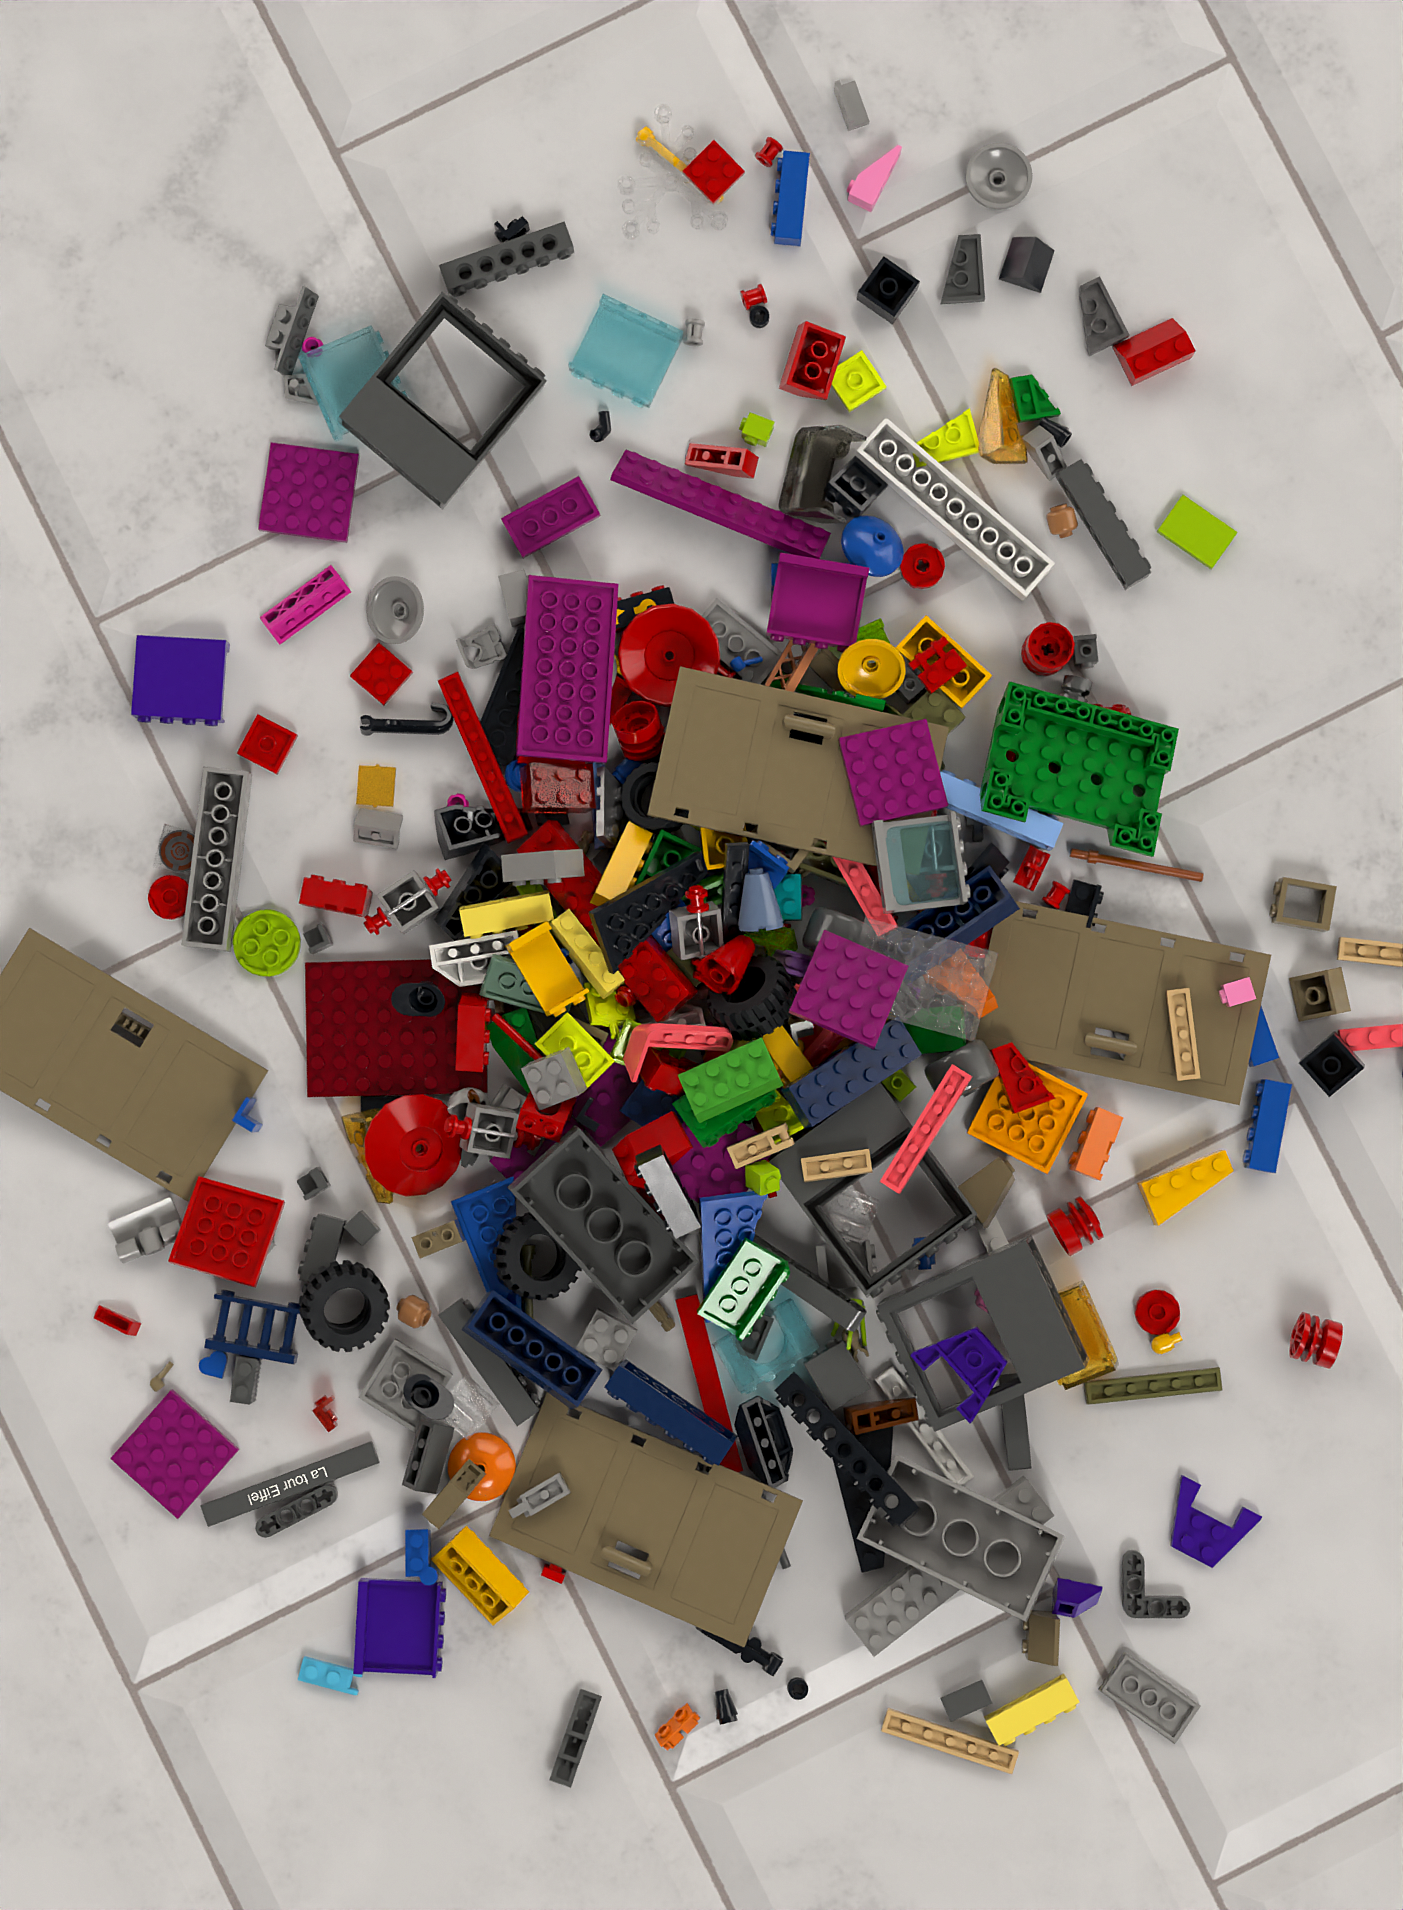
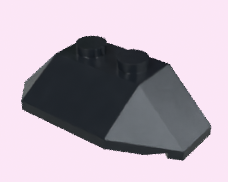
M755 1396L739 1405L734 1427L748 1468L762 1483L776 1488L789 1479L788 1472L791 1466L793 1447L780 1408L760 1396Z

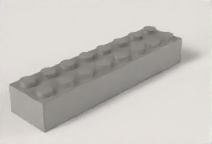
M203 766L182 946L231 952L252 774L248 771Z

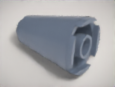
M763 868L749 869L750 873H746L738 921L739 930L755 932L758 929L766 928L767 931L783 927V918L768 872L763 871Z

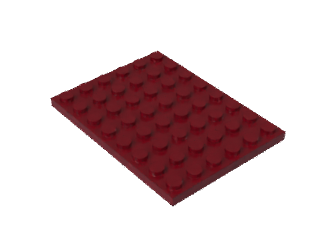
M431 959L305 962L307 1097L453 1094L469 1087L488 1093V1065H485L483 1072L455 1071L458 1004L463 993L480 994L482 984L459 987L433 969ZM421 981H429L436 984L445 998V1007L442 1012L431 1017L403 1015L396 1011L391 1002L392 992L396 987L405 983H420Z

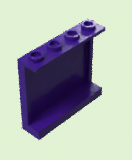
M137 635L131 715L137 718L138 722L150 723L151 719H158L160 723L173 724V720L182 721L184 725H196V722H204L205 726H218V723H224L225 720L222 718L226 656L229 653L230 644L227 640Z
M361 1578L358 1581L353 1674L362 1675L364 1672L432 1675V1678H436L438 1672H442L443 1658L439 1657V1648L443 1649L444 1635L440 1634V1625L445 1623V1611H441L442 1602H446V1588H443V1582H436L429 1586L417 1580Z

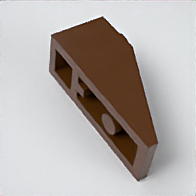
M915 1397L867 1402L843 1408L846 1428L855 1435L919 1420Z

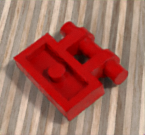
M944 636L937 641H932L929 644L930 647L922 653L918 652L914 659L908 663L913 671L919 666L923 669V672L917 678L930 694L934 693L967 667L954 648L945 653L943 647L949 642ZM936 654L939 659L930 666L926 660Z

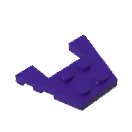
M978 1327L933 1343L910 1354L923 1371L942 1356L968 1385L973 1393L962 1401L956 1409L969 1424L973 1422L1008 1363Z
M1181 1475L1170 1546L1213 1568L1262 1519V1516L1242 1506L1232 1527L1191 1507L1201 1484Z

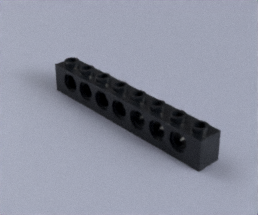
M795 1372L774 1390L778 1394L776 1397L777 1401L784 1408L788 1405L794 1411L791 1416L799 1424L804 1422L809 1428L806 1431L814 1441L819 1439L824 1444L821 1449L830 1458L836 1457L840 1462L837 1465L845 1475L850 1473L855 1478L853 1484L861 1492L864 1490L868 1492L871 1496L868 1500L877 1510L881 1507L887 1513L884 1518L893 1527L896 1524L900 1528L903 1527L921 1509ZM797 1395H804L805 1401L801 1406L794 1405V1398ZM818 1411L820 1413L819 1421L811 1423L809 1421L810 1414ZM828 1428H834L836 1432L835 1437L831 1440L825 1439L824 1436ZM843 1445H850L851 1453L847 1457L840 1455V1449ZM859 1462H865L867 1465L866 1471L862 1474L856 1473L855 1470ZM874 1479L882 1480V1488L878 1491L871 1489V1483ZM890 1496L898 1498V1505L895 1508H888L886 1502Z

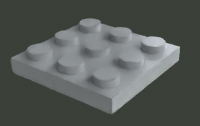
M394 1339L358 1398L416 1433L420 1418L426 1419V1416L413 1410L405 1400L403 1387L406 1380L412 1375L425 1374L446 1387L453 1374L399 1340Z

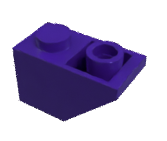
M1057 1578L1052 1593V1614L1071 1618L1077 1617L1098 1603L1102 1593V1586Z

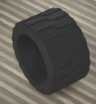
M659 763L641 764V766L633 769L626 777L621 788V805L626 813L625 815L634 824L650 832L657 833L662 829L671 833L674 830L680 829L685 824L661 818H650L644 814L641 805L642 794L645 788L655 780ZM676 808L674 815L688 818L689 811Z

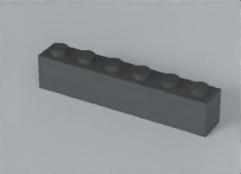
M1082 459L1058 472L1056 479L1123 588L1127 590L1151 574V565L1146 557L1142 558L1138 551L1140 548L1134 538L1131 539L1127 534L1128 528L1122 519L1119 520L1116 516V508L1110 500H1106L1103 495L1105 492L1102 485L1093 479L1091 467L1088 463L1084 464Z
M461 1298L438 1316L518 1427L540 1411L539 1404H541V1401L534 1392L530 1394L525 1387L528 1385L527 1381L521 1374L517 1375L511 1365L462 1331V1328L475 1309L468 1299L464 1301Z

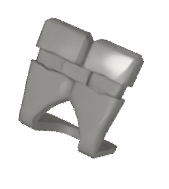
M494 625L485 628V631H480L466 640H456L466 667L471 669L493 664L494 661L504 660L507 656L504 645L500 643L501 638L498 630ZM473 646L480 649L479 655L474 662L467 658L464 647Z

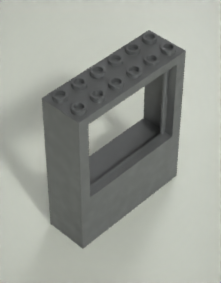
M441 292L339 415L338 422L442 510L547 382L544 378L545 374L540 369L530 367L527 364L528 360L521 353L515 354L509 349L511 346L503 338L497 339L492 334L493 330L487 324L482 323L481 325L475 320L476 316L467 308L463 310L457 305L458 300L450 293L446 295ZM444 318L524 385L471 450L391 384Z
M878 1083L797 1140L794 1145L786 1148L768 1161L779 1169L781 1181L866 1298L870 1295L872 1298H875L884 1291L882 1288L888 1282L891 1285L902 1278L901 1273L907 1268L909 1271L915 1269L921 1264V1258L925 1255L928 1258L939 1251L938 1246L945 1242L947 1245L958 1237V1231L962 1228L964 1231L970 1229L976 1224L975 1219L977 1218L976 1211L929 1148L921 1159L919 1166L956 1216L872 1277L824 1213L821 1207L868 1173L804 1182L801 1158L869 1149L873 1170L899 1151L913 1128L881 1083Z
M1031 1234L886 1297L877 1305V1317L881 1323L884 1322L887 1328L886 1336L891 1344L894 1343L897 1350L895 1352L896 1358L900 1364L904 1365L907 1371L905 1377L909 1385L914 1386L916 1391L915 1399L919 1406H923L926 1412L924 1415L926 1423L929 1427H933L934 1432L965 1419L956 1409L961 1402L941 1409L925 1372L910 1356L915 1350L897 1314L974 1280L1018 1374L1017 1378L992 1388L978 1413L1086 1368L1090 1360Z

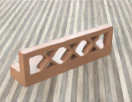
M789 640L764 686H770L771 682L780 680L782 690L794 692L819 648H815V644L808 643L807 646L801 645L802 655L793 657L791 647L796 644L792 643L793 640ZM790 662L791 674L783 675L781 670L782 663Z

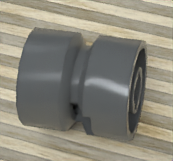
M1065 675L1061 687L1064 692L1059 695L1087 703L1088 700L1085 696L1090 694L1093 682L1079 676Z

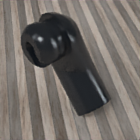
M609 411L598 413L600 424L589 433L591 440L594 442L603 441L611 433Z

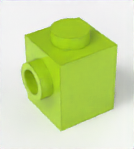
M749 412L748 418L743 417L739 430L742 431L741 438L749 445L756 446L758 444L766 447L774 429L775 421Z
M901 1069L880 1082L898 1102H901L916 1088Z
M766 1160L745 1165L746 1187L760 1196L779 1191L781 1180L779 1169Z

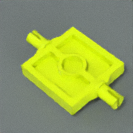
M590 982L584 983L583 988H588L590 991L584 995L590 1026L602 1025L609 1027L611 1038L617 1039L620 1034L618 1026L623 1025L626 1019L636 1020L633 1005L629 1007L621 1006L615 999L616 991L603 1000Z

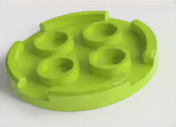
M265 909L253 912L240 921L233 935V948L238 962L244 969L258 976L271 977L282 974L295 963L300 953L301 937L297 926L288 916L279 911Z

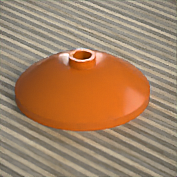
M478 1432L464 1437L455 1445L448 1460L450 1480L468 1459L477 1466L483 1465L485 1468L484 1472L486 1475L467 1497L468 1499L474 1501L493 1500L509 1488L516 1470V1461L510 1446L502 1438L491 1433Z

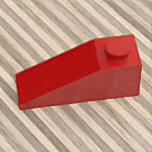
M690 443L685 465L734 477L754 479L759 457L745 448Z

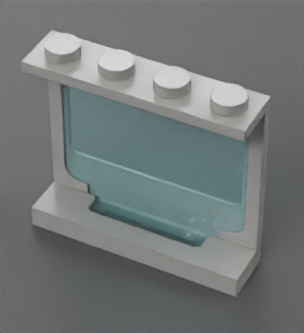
M955 811L950 812L948 815L892 822H883V820L873 821L871 828L883 914L963 905L968 901L967 898H970L969 884H965L964 878L967 875L966 862H962L961 853H964L963 840H959L958 831L961 830L960 818L956 817Z

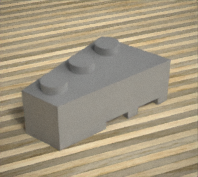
M583 849L501 855L503 882H512L513 886L526 885L527 880H530V885L544 884L543 879H547L548 883H560L561 878L585 876Z

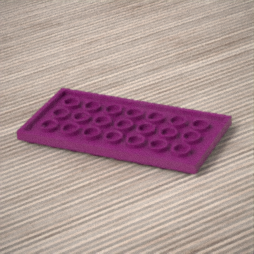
M536 575L528 576L516 756L607 763L619 584Z

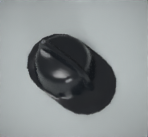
M429 981L401 984L395 988L391 996V1002L396 1011L407 1016H436L445 1007V998L442 991H440L436 984Z
M425 1374L412 1375L406 1380L403 1394L408 1405L413 1410L434 1420H441L452 1413L454 1398L447 1388Z

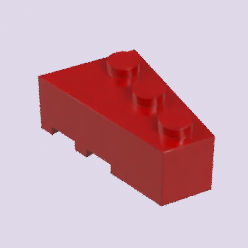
M648 1047L639 1073L645 1082V1086L654 1091L656 1089L664 1091L671 1096H684L685 1091L678 1075L700 1064L682 1056L680 1060L668 1055L669 1050L665 1048L659 1051Z

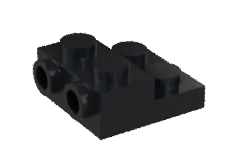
M854 456L828 482L823 491L830 502H837L842 507V511L847 517L856 518L861 516L870 507L872 502L887 488L888 484L858 457Z

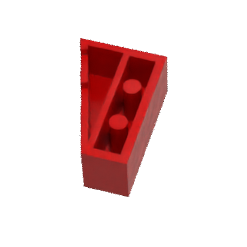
M311 874L310 878L304 877L299 904L364 917L369 914L373 892L368 889L367 885L355 883L354 886L347 885L346 881L333 879L332 882L324 881V877Z
M463 993L458 1004L455 1071L483 1072L485 1065H489V1052L486 1051V1043H490V1030H487L488 1022L491 1021L490 998L474 993Z

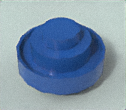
M517 760L511 761L505 770L506 783L516 792L532 789V785H535L537 781L535 767L531 763H518Z

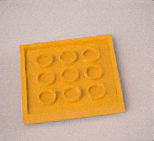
M1028 1064L1056 1099L1012 1114L999 1076L993 1079L966 1133L1048 1174L1088 1093Z

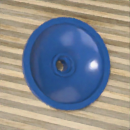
M863 515L852 519L843 529L841 545L846 558L852 565L869 567V576H888L901 565L904 555L902 541L894 528L884 520L874 516Z

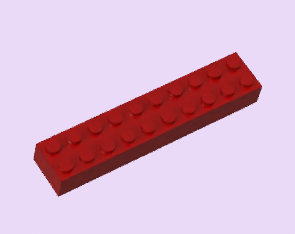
M547 821L516 851L518 853L580 848L558 821ZM583 852L585 876L561 878L560 883H548L547 879L543 880L546 888L564 910L570 909L600 947L588 912L598 907L590 903L601 880L602 874ZM652 935L644 943L640 942L632 951L631 957L628 960L624 959L618 966L619 973L625 979L624 983L657 1023L670 1018L698 992Z

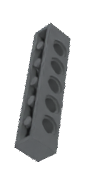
M564 221L440 264L439 267L448 293L454 296H461L467 292L466 290L484 288L489 282L495 280L496 282L504 281L509 275L515 273L520 275L528 272L529 268L547 266L550 264V261L555 259H567L574 253V247ZM547 243L555 245L552 250L544 249V245ZM526 250L534 252L531 257H524L523 253ZM510 257L513 259V262L505 265L502 263V260ZM488 264L492 266V269L489 272H483L481 270V268L484 265ZM463 272L471 273L468 279H462L460 276Z

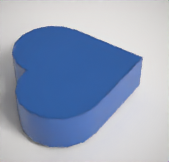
M223 1351L213 1352L210 1357L200 1360L199 1370L205 1375L222 1379L228 1362L227 1354Z

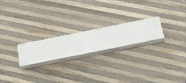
M893 1366L875 1378V1381L889 1400L915 1397ZM916 1401L919 1420L907 1423L946 1478L960 1486L964 1485L974 1476L940 1430L934 1432L933 1427L927 1425L924 1417L926 1412Z

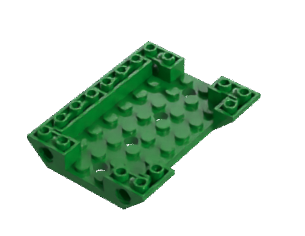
M1008 682L997 709L980 789L981 811L1025 823L1028 809L1032 808L1107 829L1110 846L1154 857L1162 813H1158L1157 810L1164 775L1171 771L1179 729L1014 682ZM1007 751H1012L1015 753V762H1010L1007 760ZM1049 763H1055L1058 766L1057 774L1049 771ZM1092 774L1100 777V785H1094L1091 782ZM1134 786H1139L1142 789L1143 794L1141 797H1137L1133 793Z

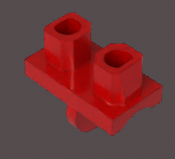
M1030 845L1013 883L1033 892L1050 858V854Z

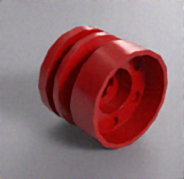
M1047 622L1040 624L1029 634L1022 645L1021 656L1024 665L1036 675H1054L1068 663L1074 653L1075 644L1073 636L1066 627L1059 623ZM1044 648H1047V649H1048V650H1047V653H1048L1047 656L1044 655V650H1043Z
M634 701L616 711L612 718V725L625 757L629 760L643 761L661 753L665 732L657 709L652 703Z
M1081 1196L1075 1198L1078 1209L1071 1202L1067 1203L1068 1215L1060 1208L1046 1215L1055 1236L1069 1256L1083 1249L1081 1238H1084L1090 1245L1094 1243L1090 1233H1093L1097 1240L1104 1238L1096 1214Z
M1302 1312L1291 1334L1290 1358L1299 1359L1300 1357L1301 1361L1307 1362L1312 1355L1314 1365L1330 1369L1337 1358L1343 1336L1342 1323L1325 1319L1320 1326L1319 1316L1314 1315L1311 1318L1309 1313Z

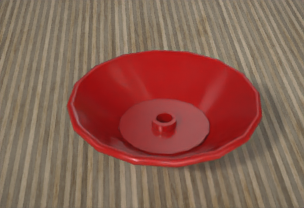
M673 603L652 606L636 615L623 631L618 648L620 672L630 690L646 702L664 707L672 705L680 667L717 674L721 659L718 638L709 622L693 609ZM669 651L674 654L672 660H667L665 654Z
M424 1094L404 1095L385 1104L371 1120L364 1139L365 1161L372 1177L387 1191L405 1197L426 1195L442 1187L457 1171L462 1153V1148L459 1147L461 1134H455L451 1138L444 1131L445 1120L451 1114L447 1110L448 1106L441 1100ZM421 1144L422 1149L417 1152L416 1146Z

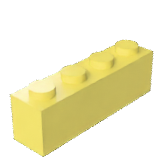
M549 890L462 906L459 909L464 937L470 936L471 939L481 938L483 933L492 932V934L506 932L505 929L509 928L524 930L530 924L537 923V926L546 921L550 924V921L554 920Z
M570 909L551 921V934L562 948L569 951V957L603 1000L616 991L619 986H622L625 981L619 971L615 974L609 973L600 947Z
M1063 1673L984 1716V1719L998 1745L1003 1744L1007 1746L1016 1740L1015 1737L1022 1733L1027 1735L1035 1731V1726L1054 1721L1059 1713L1063 1711L1064 1713L1071 1712L1076 1708V1704L1080 1702Z

